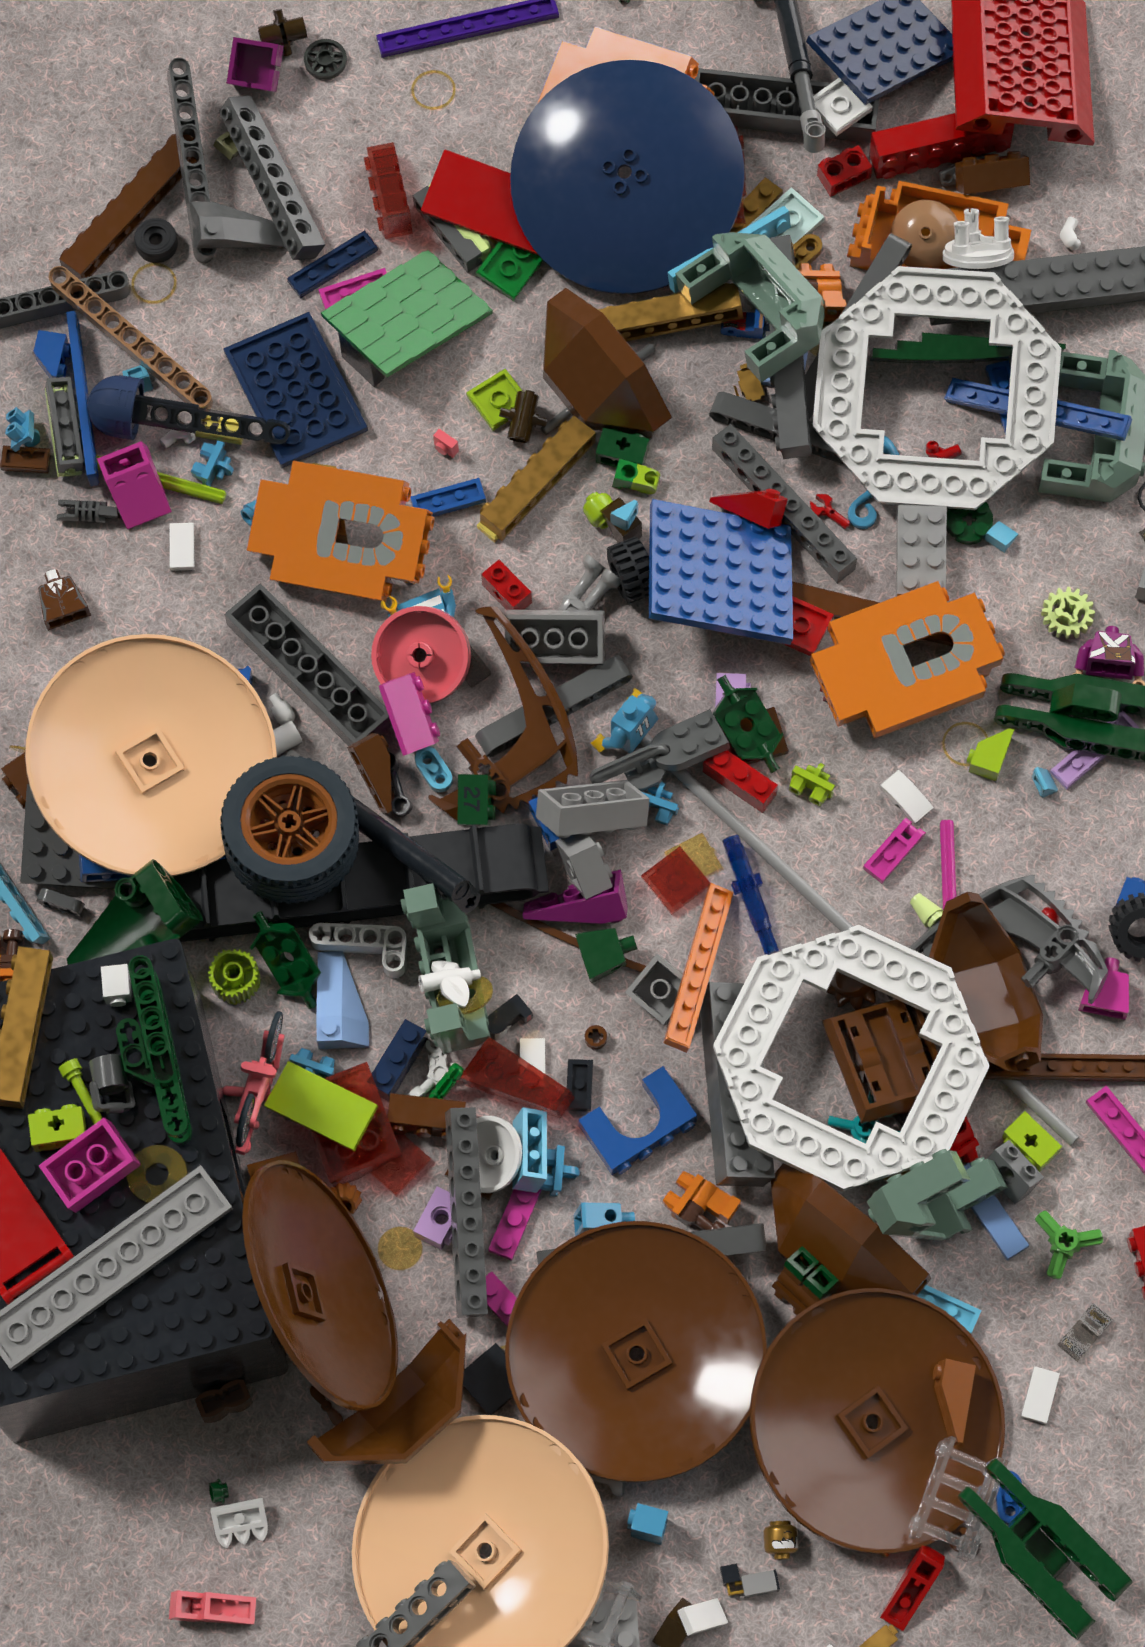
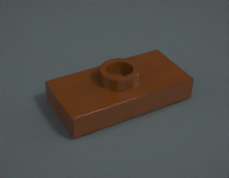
M3 445L0 469L1 471L48 474L51 449L20 447L15 452L11 449V446Z

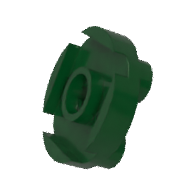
M984 502L976 510L947 509L946 531L961 544L972 545L981 542L988 530L993 526V514L987 502ZM971 516L976 522H972L971 526H968L966 521H962V519Z

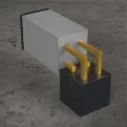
M737 1563L720 1567L723 1586H727L728 1596L744 1593V1598L780 1591L776 1569L744 1575L740 1578ZM729 1585H742L743 1590L730 1592Z

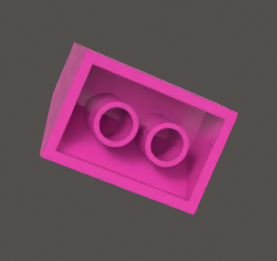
M415 672L379 685L403 756L431 746L439 741L440 731L436 722L432 723L430 717L432 713L431 705L428 699L424 700L422 694L424 686L420 676L416 677Z

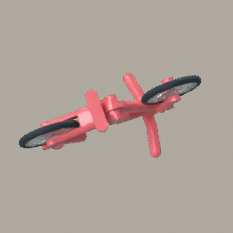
M281 1011L275 1013L270 1030L264 1031L259 1062L252 1060V1062L245 1061L241 1063V1071L249 1073L245 1087H223L224 1095L242 1097L234 1119V1123L238 1124L235 1153L245 1155L251 1149L250 1139L253 1130L258 1129L260 1126L257 1120L260 1106L263 1101L268 1099L271 1093L270 1089L273 1084V1078L276 1076L280 1065L285 1035L281 1034L283 1013Z

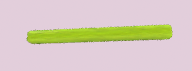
M97 460L98 470L101 471L100 465ZM157 472L164 489L223 504L225 501L226 492L224 490Z

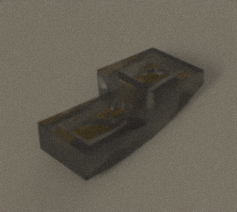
M1093 1303L1060 1340L1058 1346L1078 1362L1112 1323L1113 1319Z

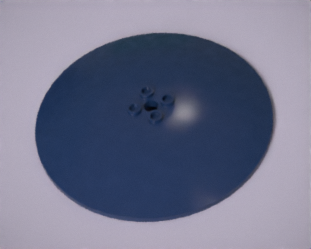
M616 60L600 63L585 68L557 84L540 100L525 121L514 148L510 173L511 196L518 222L527 240L538 255L565 278L581 286L613 294H637L669 286L668 272L705 250L714 248L712 236L730 233L736 221L742 202L745 181L742 147L736 129L721 103L709 90L689 75L675 68L645 60ZM626 166L631 168L632 173L628 178L624 179L619 177L618 173L622 167Z

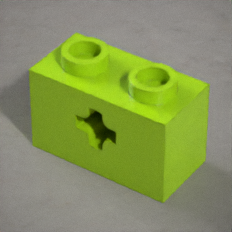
M75 1104L64 1105L60 1110L54 1111L47 1108L38 1109L35 1111V1114L28 1115L31 1145L35 1152L63 1148L87 1130L85 1113L81 1106L77 1107ZM61 1122L62 1125H60L59 1130L55 1131L56 1123Z
M1026 1111L1002 1135L1003 1143L1010 1140L1039 1172L1062 1148V1145ZM1026 1141L1035 1142L1034 1146L1030 1145L1029 1147H1027L1025 1145Z

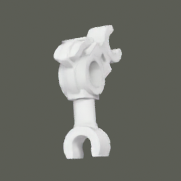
M429 1040L426 1041V1051L430 1054L428 1055L429 1073L427 1080L420 1086L412 1089L409 1093L411 1096L425 1097L427 1092L434 1086L436 1087L444 1074L449 1071V1068L446 1066L447 1054L442 1055L443 1052L440 1047L432 1048Z

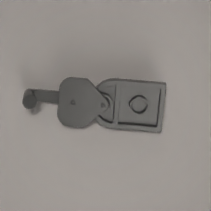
M709 709L662 730L653 738L651 745L635 750L617 760L594 769L590 773L589 778L591 784L603 783L624 773L632 785L638 790L644 791L660 784L666 771L683 770L730 749V745Z

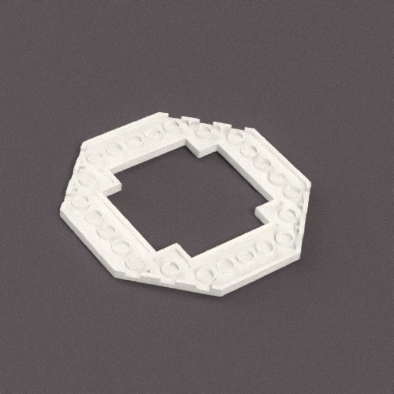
M898 266L888 277L868 291L856 304L850 306L838 319L822 330L819 345L813 428L878 503L947 506V508L976 510L1054 444L1061 347L1047 334L1042 325L1034 316H1031L1011 290H1008L994 272ZM895 315L991 322L989 345L1013 347L1005 439L981 437L979 461L883 454L885 430L861 429L869 337L893 339Z
M860 925L850 927L849 930L816 938L814 941L805 944L800 943L782 949L780 952L771 955L766 954L757 957L713 1044V1049L749 1147L803 1173L813 1174L828 1185L841 1191L910 1170L909 1168L918 1162L924 1161L926 1163L932 1160V1155L942 1149L950 1150L989 1069V1063L980 1046V1040L975 1027L971 1023L961 991H959L955 982L952 968ZM837 971L927 1013L928 1016L919 1033V1037L941 1046L901 1131H895L876 1122L866 1144L774 1101L773 1098L783 1077L761 1067L802 983L804 982L826 993Z

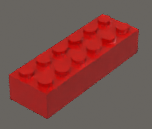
M955 113L872 132L869 157L876 179H890L901 173L912 174L918 171V169L927 167L932 169L944 163L960 162L966 157L984 155L994 151L996 153L1004 152L1011 147L1015 124L1006 123L1002 135L956 130Z

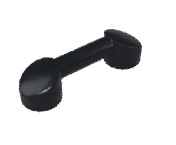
M388 752L390 755L391 787L395 796L391 802L392 811L397 816L403 817L411 812L413 805L405 797L397 774L399 761L391 752Z

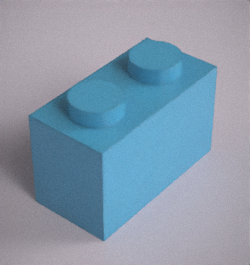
M637 1503L636 1510H630L627 1521V1529L631 1530V1537L661 1545L668 1521V1511Z

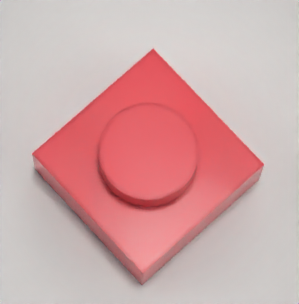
M438 429L433 435L435 449L442 455L448 454L454 458L459 452L458 441L441 429Z

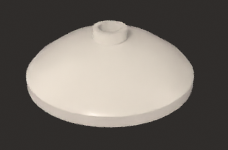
M482 1116L476 1118L480 1189L482 1193H493L508 1186L517 1175L522 1161V1145L517 1131L508 1121L496 1116Z

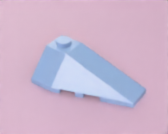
M343 951L318 952L317 967L321 971L317 979L316 1029L318 1048H369V1022Z

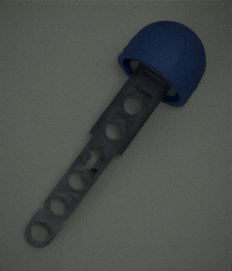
M115 375L103 379L90 392L87 404L88 414L93 425L108 436L134 440L139 425L195 434L196 431L254 441L264 439V442L273 444L285 443L291 434L289 425L284 421L274 419L266 421L262 417L200 408L198 404L144 396L143 379ZM159 407L165 408L168 412V418L164 420L159 419L156 416V409ZM180 412H189L192 416L191 422L183 423L179 419ZM209 415L212 421L218 422L220 417H223L221 429L218 428L219 423H212L209 427L203 419H206ZM228 419H235L239 424L238 430H229L226 426V421ZM259 423L262 427V433L259 435L251 433L250 424ZM280 426L284 428L286 432L285 437L282 439L276 438L273 434L274 427Z

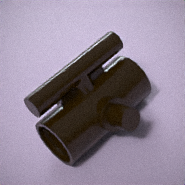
M282 9L273 10L275 17L273 24L258 27L259 38L261 42L284 46L283 56L292 55V41L308 38L303 16L287 20L283 16Z
M517 391L514 408L507 409L501 407L499 417L508 418V421H510L507 436L509 440L529 443L533 427H536V425L546 427L547 418L541 417L536 413L539 396L534 391Z

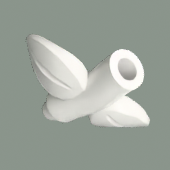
M432 962L431 969L433 973L419 976L421 992L425 993L441 989V993L449 1001L465 1008L469 1000L468 985H472L473 980L481 979L480 970H470L469 967L459 968L458 964L454 962Z

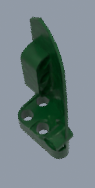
M152 859L135 872L132 877L122 878L116 883V895L67 957V965L170 939H180L203 921L202 915L178 882L160 863ZM132 886L133 891L132 894L129 896L128 890Z

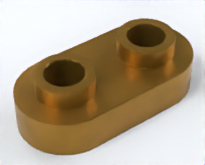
M804 235L793 244L794 258L797 262L795 265L796 269L798 270L800 263L810 264L821 254L822 241L817 235ZM811 246L814 250L809 251L806 248Z

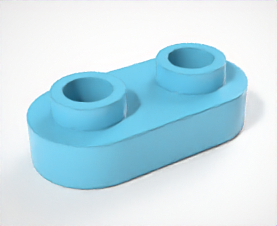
M429 746L418 750L415 754V764L430 788L436 792L447 791L453 782L452 773L437 750ZM426 758L432 760L430 764L423 763ZM438 778L445 779L442 784L436 782Z

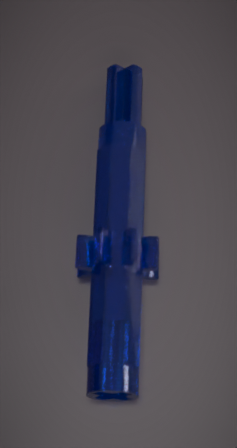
M739 835L729 836L723 839L722 843L735 877L731 884L734 895L741 894L750 922L759 937L764 954L771 955L779 952L771 930L772 925L759 891V887H762L763 884L760 873L753 874Z

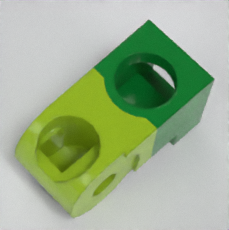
M619 459L612 487L618 489L624 487L644 494H655L660 473L647 466Z

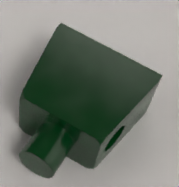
M615 928L575 934L591 983L625 967L627 963L624 954L638 949L634 935L619 939Z

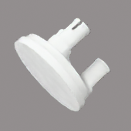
M971 208V212H969V209L964 210V221L954 222L955 239L948 242L943 250V261L955 267L985 269L1008 264L1014 259V249L1011 245V238H1009V218L1004 216L995 217L994 237L984 236L981 234V230H979V210Z

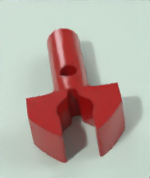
M816 494L815 499L823 503L824 507H818L810 501V509L818 517L827 516L844 529L850 526L851 522L832 508L833 498L828 494Z

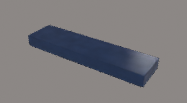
M364 230L289 276L287 282L298 297L302 298L377 252L378 247Z

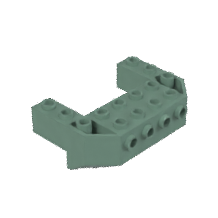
M735 232L715 234L712 236L713 249L675 273L678 290L691 304H694L728 280H732L776 329V331L745 351L747 367L760 382H763L820 343L825 316L823 307L825 302L817 290L766 235Z
M1109 350L1107 358L1061 351L1058 386L1101 392L1099 409L1129 415L1132 417V422L1125 441L1095 435L1091 465L1044 458L1038 492L1110 503L1137 485L1139 476H1144L1145 462H1142L1143 455H1145V375L1132 359L1115 350Z
M433 883L403 890L405 899H401L403 912L407 915L408 921H411L412 928L417 929L418 937L414 938L417 952H420L421 959H423L419 961L421 975L433 973L431 965L434 961L454 962L458 964L459 968L469 967L470 970H477L478 965L467 915L454 902L442 899ZM438 948L443 949V953L435 954V951ZM480 979L473 980L472 985H468L469 1000L465 1008L459 1007L457 1003H452L448 1000L444 1001L445 996L441 993V989L425 992V997L429 999L430 1006H432V1008L427 1010L428 1018L424 1019L426 1032L430 1034L431 1040H434L435 1046L440 1047L443 1054L479 1046L490 1038L488 1015Z
M946 1149L939 1150L932 1155V1160L926 1163L924 1161L912 1165L909 1168L910 1172L903 1176L897 1174L887 1179L888 1184L874 1192L873 1196L867 1200L870 1207L868 1209L869 1216L874 1223H878L882 1234L944 1241L952 1238L958 1232L962 1234L968 1233L973 1229L964 1211L1008 1188L995 1161L982 1157L970 1163L971 1167L965 1170L957 1152L947 1151Z

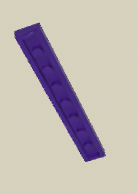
M527 0L377 34L376 39L381 58L559 18V12L555 0Z

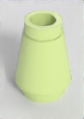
M921 893L911 899L910 904L925 927L931 928L941 919L943 909Z

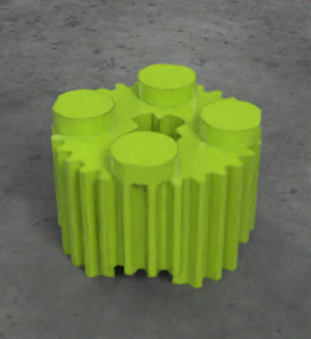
M223 949V953L218 952V956H214V962H211L212 966H209L208 978L212 990L219 999L222 998L223 1002L226 1001L228 1004L237 1005L238 1003L241 1004V1001L245 1003L246 999L250 1000V996H255L254 992H257L260 988L261 979L257 963L250 953L245 951L242 953L240 949L238 952L236 949L233 951L230 949L225 951ZM234 973L236 976L238 975V977L234 979H231L230 977Z

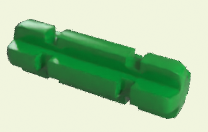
M453 1063L448 1069L449 1071L437 1083L436 1088L431 1091L428 1098L443 1099L456 1084V1081L463 1075L464 1068L457 1063Z

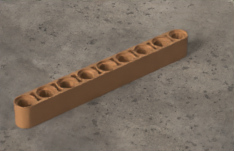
M56 266L50 270L48 277L51 287L59 296L182 401L198 404L195 400L200 396H205L207 401L204 404H198L199 407L212 408L211 393L203 384L63 266ZM63 276L66 278L63 283H55L57 277ZM77 291L84 293L78 299L73 298L72 295ZM94 306L101 307L100 312L96 314L91 313L90 309ZM112 321L119 323L116 328L111 329L107 327ZM129 336H134L137 338L136 341L131 344L126 343L125 339ZM147 351L154 352L153 357L149 359L143 358L142 355ZM164 366L172 368L171 372L167 374L161 373L160 370ZM182 381L190 383L186 389L178 388V384Z

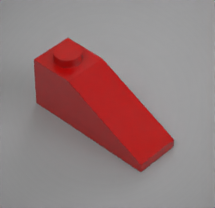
M774 489L723 494L710 497L709 500L712 504L768 529L781 525L788 501L787 498L780 495L779 491Z
M922 1545L907 1566L880 1618L904 1631L943 1569L945 1556L927 1545Z

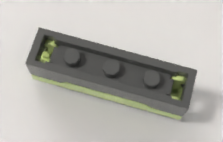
M429 184V186L412 195L414 207L468 273L481 265L490 254L489 249L491 248L490 243L484 236L480 237L478 233L421 213V207L430 187Z
M71 377L47 378L45 396L57 477L81 475L83 456Z

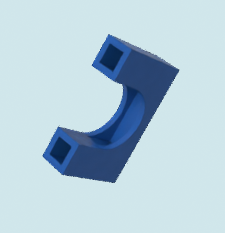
M664 1066L642 1079L643 1088L656 1105L660 1114L659 1123L650 1134L640 1138H630L620 1134L613 1127L600 1106L578 1120L580 1129L611 1175L617 1172L619 1175L625 1173L632 1167L631 1163L637 1159L640 1161L645 1160L653 1154L652 1150L659 1145L661 1147L667 1146L674 1140L673 1136L679 1132L685 1134L695 1127L694 1123L697 1122V1114Z

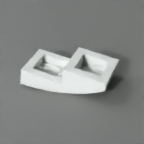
M897 770L879 785L894 805L898 804L912 823H916L934 808L900 770Z

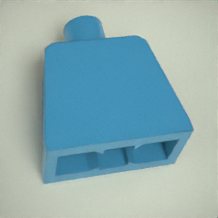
M583 1202L574 1213L575 1236L602 1225L635 1221V1213L621 1212L620 1203Z

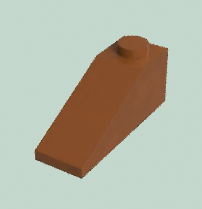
M944 1359L939 1361L934 1367V1388L951 1445H958L963 1443L976 1365Z

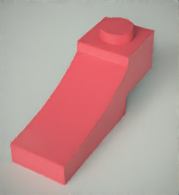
M177 1590L171 1592L169 1619L189 1622L254 1625L256 1597Z

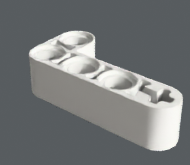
M316 923L309 930L311 945L317 951L382 954L383 969L389 978H399L405 973L407 938L405 931L400 927ZM320 934H324L321 941L317 940ZM332 934H334L335 942H332L331 940L333 939ZM343 935L352 936L349 942L344 943L340 941ZM368 936L377 937L374 943L369 944L364 941ZM393 937H400L402 939L396 945L389 942ZM396 960L400 962L397 968L392 969L388 967L391 961Z

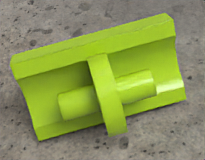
M820 763L817 768L808 765L806 770L795 765L792 770L789 791L800 796L805 787L813 790L809 801L820 807L827 798L831 799L834 794L835 785L828 782L831 775L823 772L825 764Z

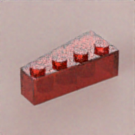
M394 142L366 147L367 157L363 158L366 171L370 170L372 177H368L370 191L375 190L376 197H372L374 210L380 212V217H377L379 232L384 231L385 239L413 234L410 209L407 203L402 175L399 173L400 167Z
M488 1038L460 1077L464 1085L480 1089L485 1093L497 1095L516 1104L528 1106L531 1109L547 1111L548 1115L559 1119L575 1099L569 1089L492 1038Z

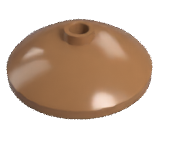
M919 200L908 204L896 215L890 233L912 244L910 253L904 261L905 265L908 267L937 269L947 264L943 261V250L948 242L955 239L954 222L958 221L955 214L947 206L933 200ZM923 229H928L930 231V234L928 236H923L921 234V231Z

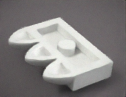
M263 1498L211 1508L215 1535L223 1547H229L232 1541V1533H234L240 1543L245 1545L250 1536V1529H252L253 1534L260 1541L265 1539L268 1531V1521Z

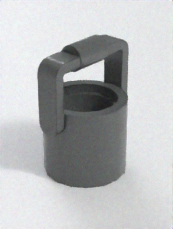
M108 1054L90 1060L89 1066L92 1082H90L89 1087L94 1110L106 1113H123L132 1109L135 1106L132 1083L127 1081L121 1055ZM125 1091L127 1103L101 1104L99 1096L114 1095Z

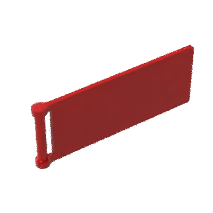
M445 149L421 207V213L538 255L527 240L518 222L511 196L510 173Z
M0 1149V1295L6 1304L9 1305L14 1301V1298L60 1268L74 1256ZM56 1248H59L61 1251L60 1255L10 1289H6L5 1283Z

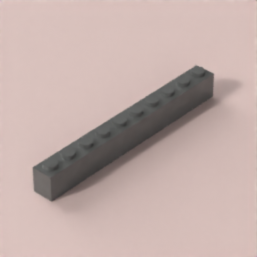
M790 235L769 238L795 266L794 246ZM765 318L766 325L769 324L770 331H766L767 337L776 329ZM802 355L770 376L771 387H775V394L771 395L773 409L777 408V415L773 416L775 430L779 432V437H775L776 450L781 451L783 459L812 456L804 359Z

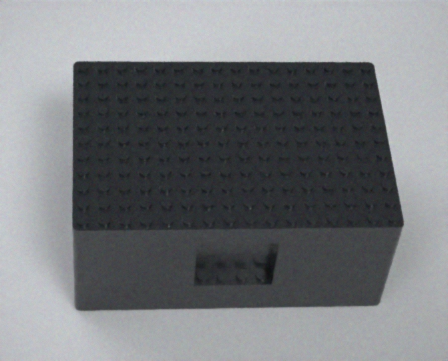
M170 939L51 969L24 1109L0 1106V1149L74 1257L200 1165L230 1203L233 1210L11 1371L0 1356V1428L13 1443H22L196 1398L206 1391L220 1390L223 1385L233 1380H244L247 1385L284 1375L288 1371L284 1347L280 1343L263 1309L248 1264L242 1217L246 1185L239 1155L235 1153V1138L201 995L182 944L178 939ZM143 955L150 959L161 983L191 1122L192 1137L184 1145L174 1144L164 1129L156 1090L127 1076V1081L132 1083L135 1106L123 1113L100 1112L102 1118L112 1122L141 1165L75 1213L67 1208L39 1167L41 1163L62 1148L35 1152L31 1145L28 1115L35 1114V1111L38 1109L47 1108L54 1111L60 1110L64 1105L75 1104L77 1107L81 1106L85 1113L86 1128L89 1129L94 1125L72 1082L64 1079L58 1068L71 1059H78L82 1067L81 1078L90 1093L89 1085L92 1082L89 1066L90 1060L108 1054L121 1055L116 1034L118 1023L125 1018H131L137 1021L141 1028L132 989L133 1002H126L124 1006L113 1007L110 1004L106 1005L103 998L101 967L121 964L129 965L133 957ZM139 965L135 970V974L139 969L148 968V966ZM8 980L0 982V1030H2L4 1021L1 1020L3 1004L7 1005L9 996L6 995ZM128 1028L126 1035L130 1044H135L132 1038L133 1030ZM138 1052L132 1053L128 1058V1062L132 1064L138 1063L142 1058V1054ZM125 1091L114 1095L99 1096L101 1104L127 1103ZM167 1094V1097L171 1100V1105H173L175 1097L173 1094ZM172 1119L176 1124L177 1131H179L180 1122L178 1119ZM61 1122L56 1123L55 1131L59 1130L60 1125H62ZM56 1248L9 1280L4 1286L7 1290L60 1255L61 1251L59 1248ZM27 1289V1290L24 1291L22 1294H20L19 1296H17L16 1298H14V1300H16L18 1297H20L21 1295H23V1294H24L25 1292H27L29 1289ZM0 1295L1 1311L3 1308L7 1306V1304Z

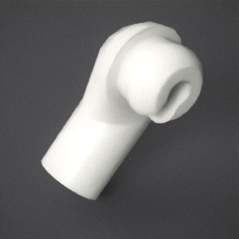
M170 430L159 441L166 449L179 439H183L186 444H190L196 439L194 433Z

